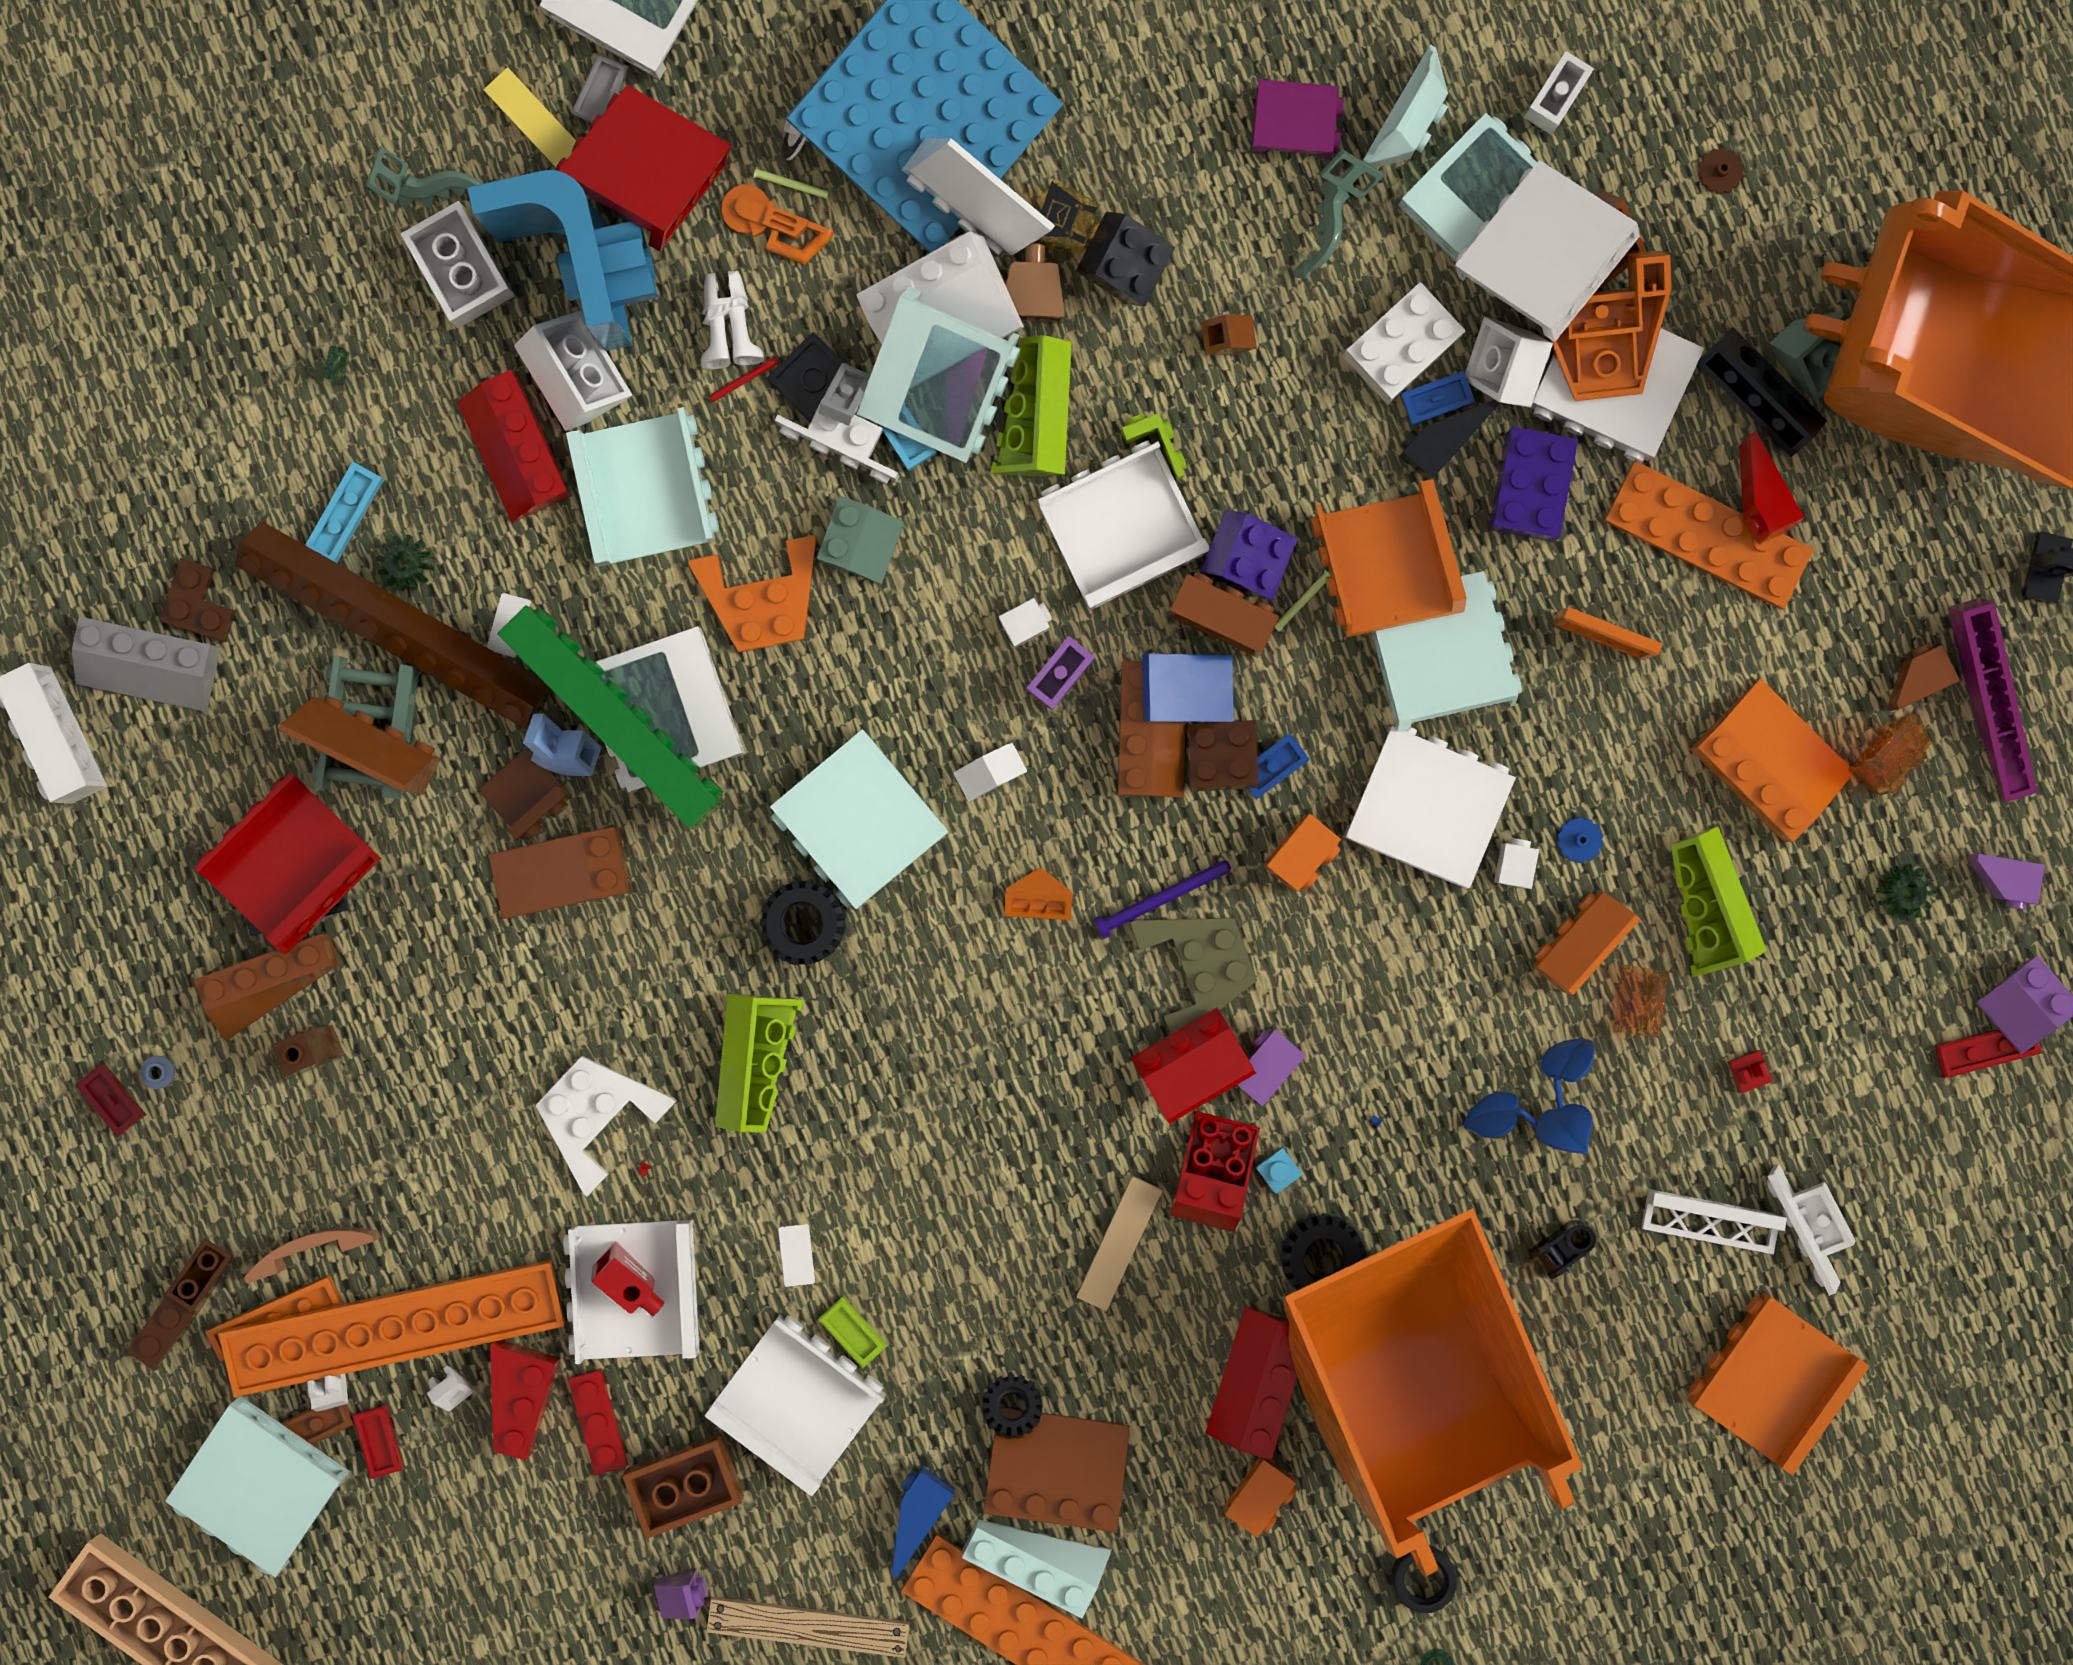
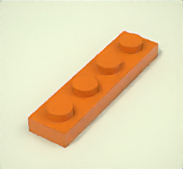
M329 1274L208 1328L205 1333L220 1362L224 1360L218 1335L220 1330L344 1304Z

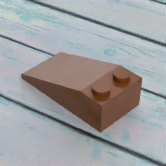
M619 827L595 830L488 854L502 919L633 892Z

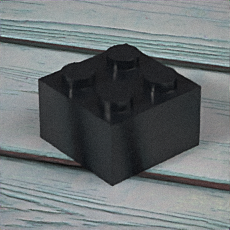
M1105 212L1076 272L1123 303L1145 307L1175 247L1127 214Z

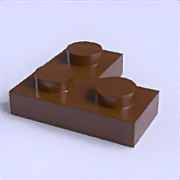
M180 558L159 621L226 642L236 611L205 601L215 569Z

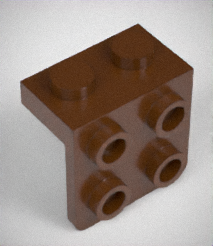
M530 749L522 750L480 789L481 795L510 826L507 831L515 840H524L525 838L530 840L543 829L541 824L549 816L555 818L568 806L566 801L572 797L551 771L531 760L533 752Z

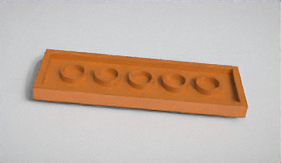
M1637 461L1632 463L1604 519V522L1781 610L1785 609L1814 551L1813 548L1785 534L1759 544L1755 536L1748 532L1742 513Z

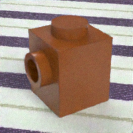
M1225 314L1201 322L1206 355L1232 356L1257 349L1252 315Z

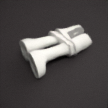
M728 271V287L731 297L719 298L716 274L710 273L705 275L704 308L702 314L706 315L703 324L710 326V346L701 357V367L704 369H721L731 364L724 321L729 317L733 338L734 363L745 366L759 364L764 361L763 351L760 347L751 343L745 320V310L749 307L747 304L748 297L739 271Z

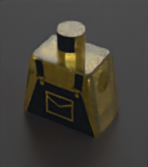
M1052 179L1040 213L1055 226L1049 233L1031 244H1042L1048 249L1084 255L1089 240H1092L1100 224L1099 221H1096L1100 212V204L1064 183Z

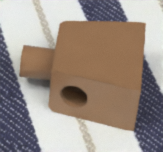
M1030 244L1025 247V262H1011L1006 283L1009 295L1021 321L1064 323V305L1058 264L1045 263V245Z

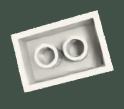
M459 201L401 233L403 240L446 316L455 327L460 328L515 296L468 211Z
M1420 282L1346 350L1343 358L1388 405L1457 342L1466 330Z

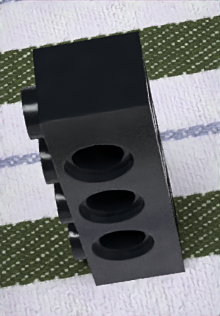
M1734 327L1726 332L1697 363L1790 457L1810 442L1827 422Z

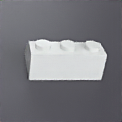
M582 310L532 326L514 345L565 431L589 423L632 396L608 353L586 327Z

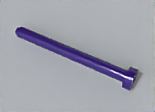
M1221 861L1105 919L1099 915L1093 918L1100 935L1105 939L1111 936L1110 930L1229 873L1231 866L1228 861Z

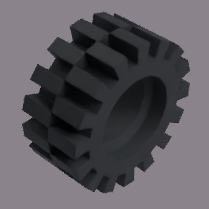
M1008 1374V1377L1005 1378L1000 1376L995 1383H990L987 1392L985 1391L982 1403L983 1417L989 1429L992 1428L996 1435H1004L1006 1439H1011V1437L1017 1436V1439L1022 1438L1024 1434H1030L1033 1428L1037 1427L1040 1422L1043 1408L1041 1393L1039 1389H1036L1033 1381L1025 1380V1376L1019 1375V1377H1014V1374ZM1010 1394L1020 1396L1026 1405L1024 1413L1016 1419L1006 1418L999 1409L1001 1400Z

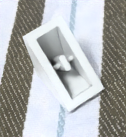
M1011 742L955 771L954 775L968 802L1026 773L1027 770Z

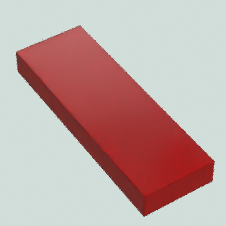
M1999 1029L1934 1045L1942 1078H1949L2042 1054L2040 1043L2038 1042L2020 1055Z

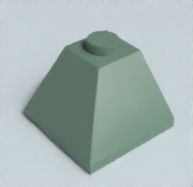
M1842 311L1824 314V316L1843 321L1848 319ZM1806 318L1794 320L1770 342V345L1779 364L1808 396L1816 402L1826 391L1841 343L1804 331L1803 327Z

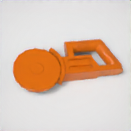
M742 184L735 186L726 193L722 200L721 212L723 220L729 228L737 233H752L753 237L763 234L767 229L772 230L766 250L804 265L832 239L834 231L776 208L774 201H769L763 190L754 185ZM807 229L818 233L802 250L778 241L780 234L797 240Z

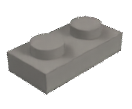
M842 363L820 403L818 413L849 426L861 403L871 375Z

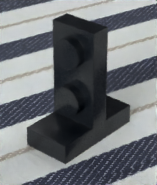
M2043 531L2037 532L2022 597L2053 605L2058 604L2064 578L2073 576V539Z

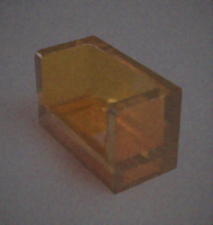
M1623 965L1614 1031L1656 1038L1660 1037L1669 977L1668 971Z

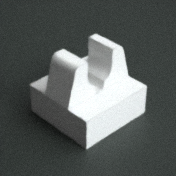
M446 1366L443 1369L447 1374V1378L442 1382L434 1377L430 1378V1391L427 1394L432 1404L449 1412L474 1393L475 1390L471 1383L455 1369Z
M345 1374L328 1375L322 1379L307 1381L311 1409L319 1412L348 1404Z

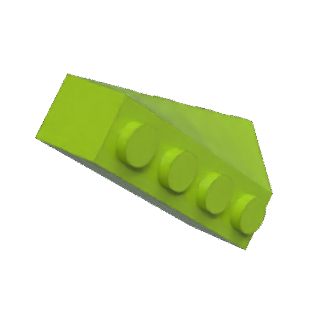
M1045 335L1020 338L1018 344L1020 352L1014 364L1010 380L1015 385L1013 394L1009 400L1006 399L1004 412L1008 413L1004 433L999 432L996 446L1001 448L998 461L992 462L990 474L1023 476L1065 475L1071 341Z
M1719 827L1690 835L1672 844L1671 849L1677 885L1679 888H1682L1684 903L1681 904L1682 916L1687 919L1689 936L1686 937L1688 950H1692L1694 962L1691 965L1692 977L1746 963L1766 952L1767 949Z
M749 994L727 995L715 1127L737 1132L767 1131L778 1093L775 1084L780 1072H784L787 1062L786 1059H783L788 1040H793L796 1027L792 1025L796 1012L802 1010L804 1000Z

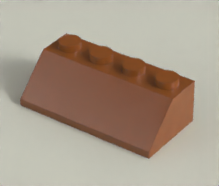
M1122 660L1117 796L1184 798L1186 722H1144L1142 661Z

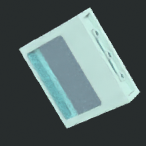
M1487 113L1410 189L1398 204L1455 262L1461 250L1467 246L1470 247L1475 241L1482 224L1487 220L1491 221L1495 216L1503 198L1508 194L1512 195L1516 190L1523 173L1527 169L1533 168L1537 163L1530 156L1531 151L1528 146L1521 140L1517 139L1515 141L1506 132V125L1495 116L1491 118ZM1485 290L1492 298L1494 297L1493 294Z
M908 286L899 297L857 415L967 463L973 453L979 454L986 436L982 435L981 432L984 424L990 426L995 416L997 407L992 404L996 395L1001 397L1006 388L1009 378L1005 377L1004 374L1007 366L1013 368L1018 358L1020 348L1015 346L1020 335L1013 333L1009 340L1006 341L918 302L921 291Z

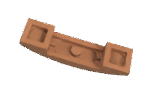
M336 1227L315 1231L298 1237L267 1254L251 1268L244 1279L247 1284L277 1274L286 1269L283 1257L337 1239L341 1252L374 1242L381 1237L379 1231L361 1227Z

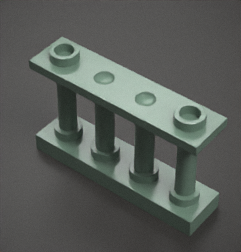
M334 655L333 663L329 662L326 670V681L330 682L328 695L345 703L342 709L353 715L356 710H359L375 719L388 720V724H392L391 727L404 732L403 739L410 742L420 669L401 664L399 671H395L394 674L346 668L348 658ZM344 682L392 687V690L396 691L395 703L391 704L390 707L342 701ZM321 751L319 761L314 763L312 779L316 781L315 788L330 790L331 780L378 786L379 790H383L382 797L402 799L403 792L359 770L333 767L334 758Z

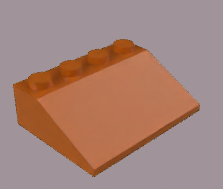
M1761 678L1690 748L1783 842H1794L1819 817L1855 772Z

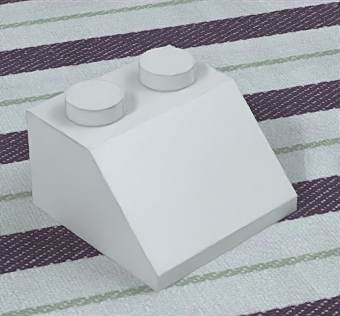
M1484 316L1465 372L1468 383L1498 402L1531 407L1553 343L1534 332Z

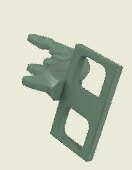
M383 146L378 148L366 182L367 187L393 205L398 199L402 207H407L415 199H418L424 206L431 207L434 196L448 200L450 198V188L457 196H462L467 187L482 184L476 178L456 171L438 172L422 179L416 178L411 174L405 177L409 165ZM383 155L399 165L400 170L398 174L383 165ZM376 176H379L393 187L391 195L375 184Z
M1343 149L1320 172L1321 177L1328 181L1322 183L1321 189L1325 198L1317 205L1315 212L1323 216L1317 226V231L1325 234L1317 239L1316 243L1321 248L1319 251H1312L1311 261L1308 262L1304 259L1294 270L1293 276L1297 278L1308 279L1311 272L1326 263L1335 251L1342 235V206L1350 197L1347 192L1362 200L1384 177L1383 173ZM1342 159L1352 163L1351 167L1340 177L1329 173ZM1365 172L1374 176L1373 180L1362 190L1352 186L1358 177Z

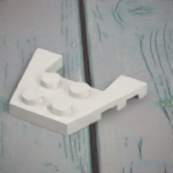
M582 1056L536 1104V1107L579 1187L587 1197L609 1174L585 1152L584 1149L629 1101L634 1103L654 1123H657L677 1100Z

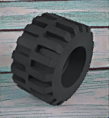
M809 881L791 882L781 886L776 892L772 893L766 905L762 908L761 912L763 914L762 919H760V926H762L763 932L761 935L768 944L767 948L771 953L774 952L778 956L777 958L794 965H809L830 956L839 947L846 930V915L842 909L843 905L836 898L835 893L825 888L822 884ZM808 903L816 907L821 913L823 927L819 936L813 941L801 943L794 941L787 935L784 929V917L793 905Z
M1322 1213L1320 1216L1311 1214L1305 1220L1299 1219L1295 1222L1297 1225L1293 1229H1288L1286 1232L1287 1237L1281 1243L1282 1253L1280 1254V1262L1282 1263V1269L1286 1278L1296 1290H1300L1329 1276L1313 1275L1305 1267L1304 1254L1313 1242L1319 1239H1332L1339 1244L1343 1253L1340 1266L1331 1274L1365 1259V1254H1367L1365 1246L1361 1241L1362 1239L1354 1228L1342 1218L1333 1217L1326 1213Z

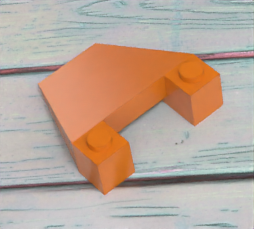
M1661 250L1627 254L1629 288L1595 292L1555 342L1546 337L1548 341L1553 343L1552 352L1575 401L1643 393L1672 289L1669 254Z

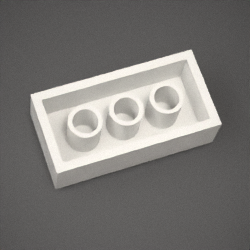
M27 663L0 676V706L6 709L11 719L8 721V725L12 734L21 740L25 749L22 755L26 764L31 769H34L38 776L37 787L43 798L48 799L50 803L72 804L108 787L52 668Z

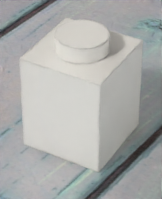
M1035 598L999 616V620L1014 648L1049 631L1050 627L1047 622L1053 620L1044 602L1038 605Z
M1511 838L1510 844L1501 843L1494 883L1532 889L1539 849L1530 848L1531 841Z

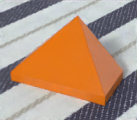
M1038 868L1006 888L1004 916L1071 920L1073 892L1043 868Z

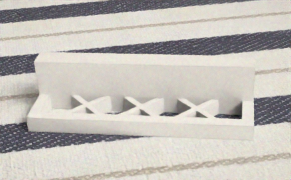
M1648 1189L1641 1228L1774 1254L1778 1230L1785 1231L1787 1218L1776 1213ZM1654 1206L1667 1208L1674 1216L1673 1219L1664 1225L1651 1223ZM1675 1210L1683 1212L1678 1215ZM1693 1213L1701 1215L1707 1224L1694 1232L1689 1231L1681 1219ZM1707 1216L1714 1217L1715 1219L1710 1221V1219ZM1723 1219L1734 1221L1739 1231L1729 1238L1720 1236L1714 1225ZM1678 1222L1682 1229L1673 1228L1671 1226ZM1741 1223H1745V1224H1748V1225H1746V1226L1743 1228V1226L1741 1225ZM1755 1226L1770 1228L1766 1245L1754 1243L1747 1232ZM1711 1229L1714 1235L1704 1234V1232ZM1743 1235L1747 1242L1736 1239Z

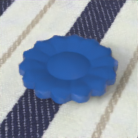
M1578 817L1576 820L1569 819L1567 824L1561 826V832L1557 835L1559 839L1557 845L1561 848V854L1567 856L1568 860L1572 862L1575 860L1578 863H1583L1585 860L1591 861L1593 856L1599 855V849L1603 847V842L1601 841L1603 834L1599 831V825L1593 824L1591 819L1585 820L1583 817Z

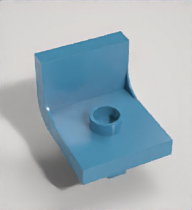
M544 170L467 187L473 215L498 243L548 232L566 235L570 252L558 254V263L569 301L581 300L586 327L606 351L633 345L624 305L658 298L655 271L643 227L632 221L606 227L598 211L588 204L586 194L579 183L566 173L556 170Z

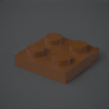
M1256 720L1189 724L1192 792L1259 788Z

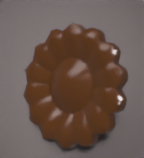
M1720 148L1719 150L1712 149L1709 154L1703 156V161L1698 165L1700 169L1698 176L1702 179L1701 184L1707 186L1710 192L1715 191L1717 194H1722L1723 192L1730 193L1733 188H1737L1740 185L1739 181L1744 177L1742 173L1744 165L1740 163L1741 158L1735 156L1732 150L1727 151L1725 148Z

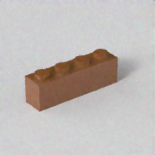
M318 934L299 941L286 955L277 949L194 980L205 1013L224 1040L227 1041L263 1015L339 966L340 962L330 934Z

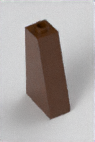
M333 1025L300 1032L272 1044L270 1048L271 1055L283 1082L345 1056ZM298 1051V1059L296 1061L290 1059L289 1052Z

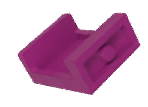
M1259 79L1256 90L1251 153L1264 155L1265 150L1316 154L1324 155L1325 160H1330L1333 151H1339L1341 131L1335 130L1336 117L1342 118L1344 97H1338L1339 86Z

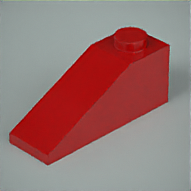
M1755 431L1739 445L1742 507L1748 532L1755 536L1759 544H1762L1794 529L1805 517Z

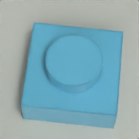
M1282 1147L1256 1166L1275 1194H1278L1303 1175Z

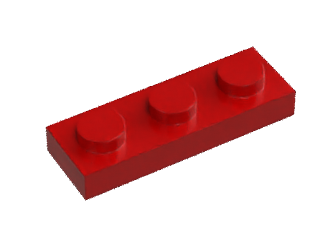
M602 1368L570 1377L568 1379L595 1476L627 1467L629 1465Z

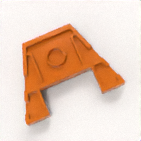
M816 535L786 541L792 575L729 588L724 586L718 555L688 560L692 572L739 653L805 640L817 544Z

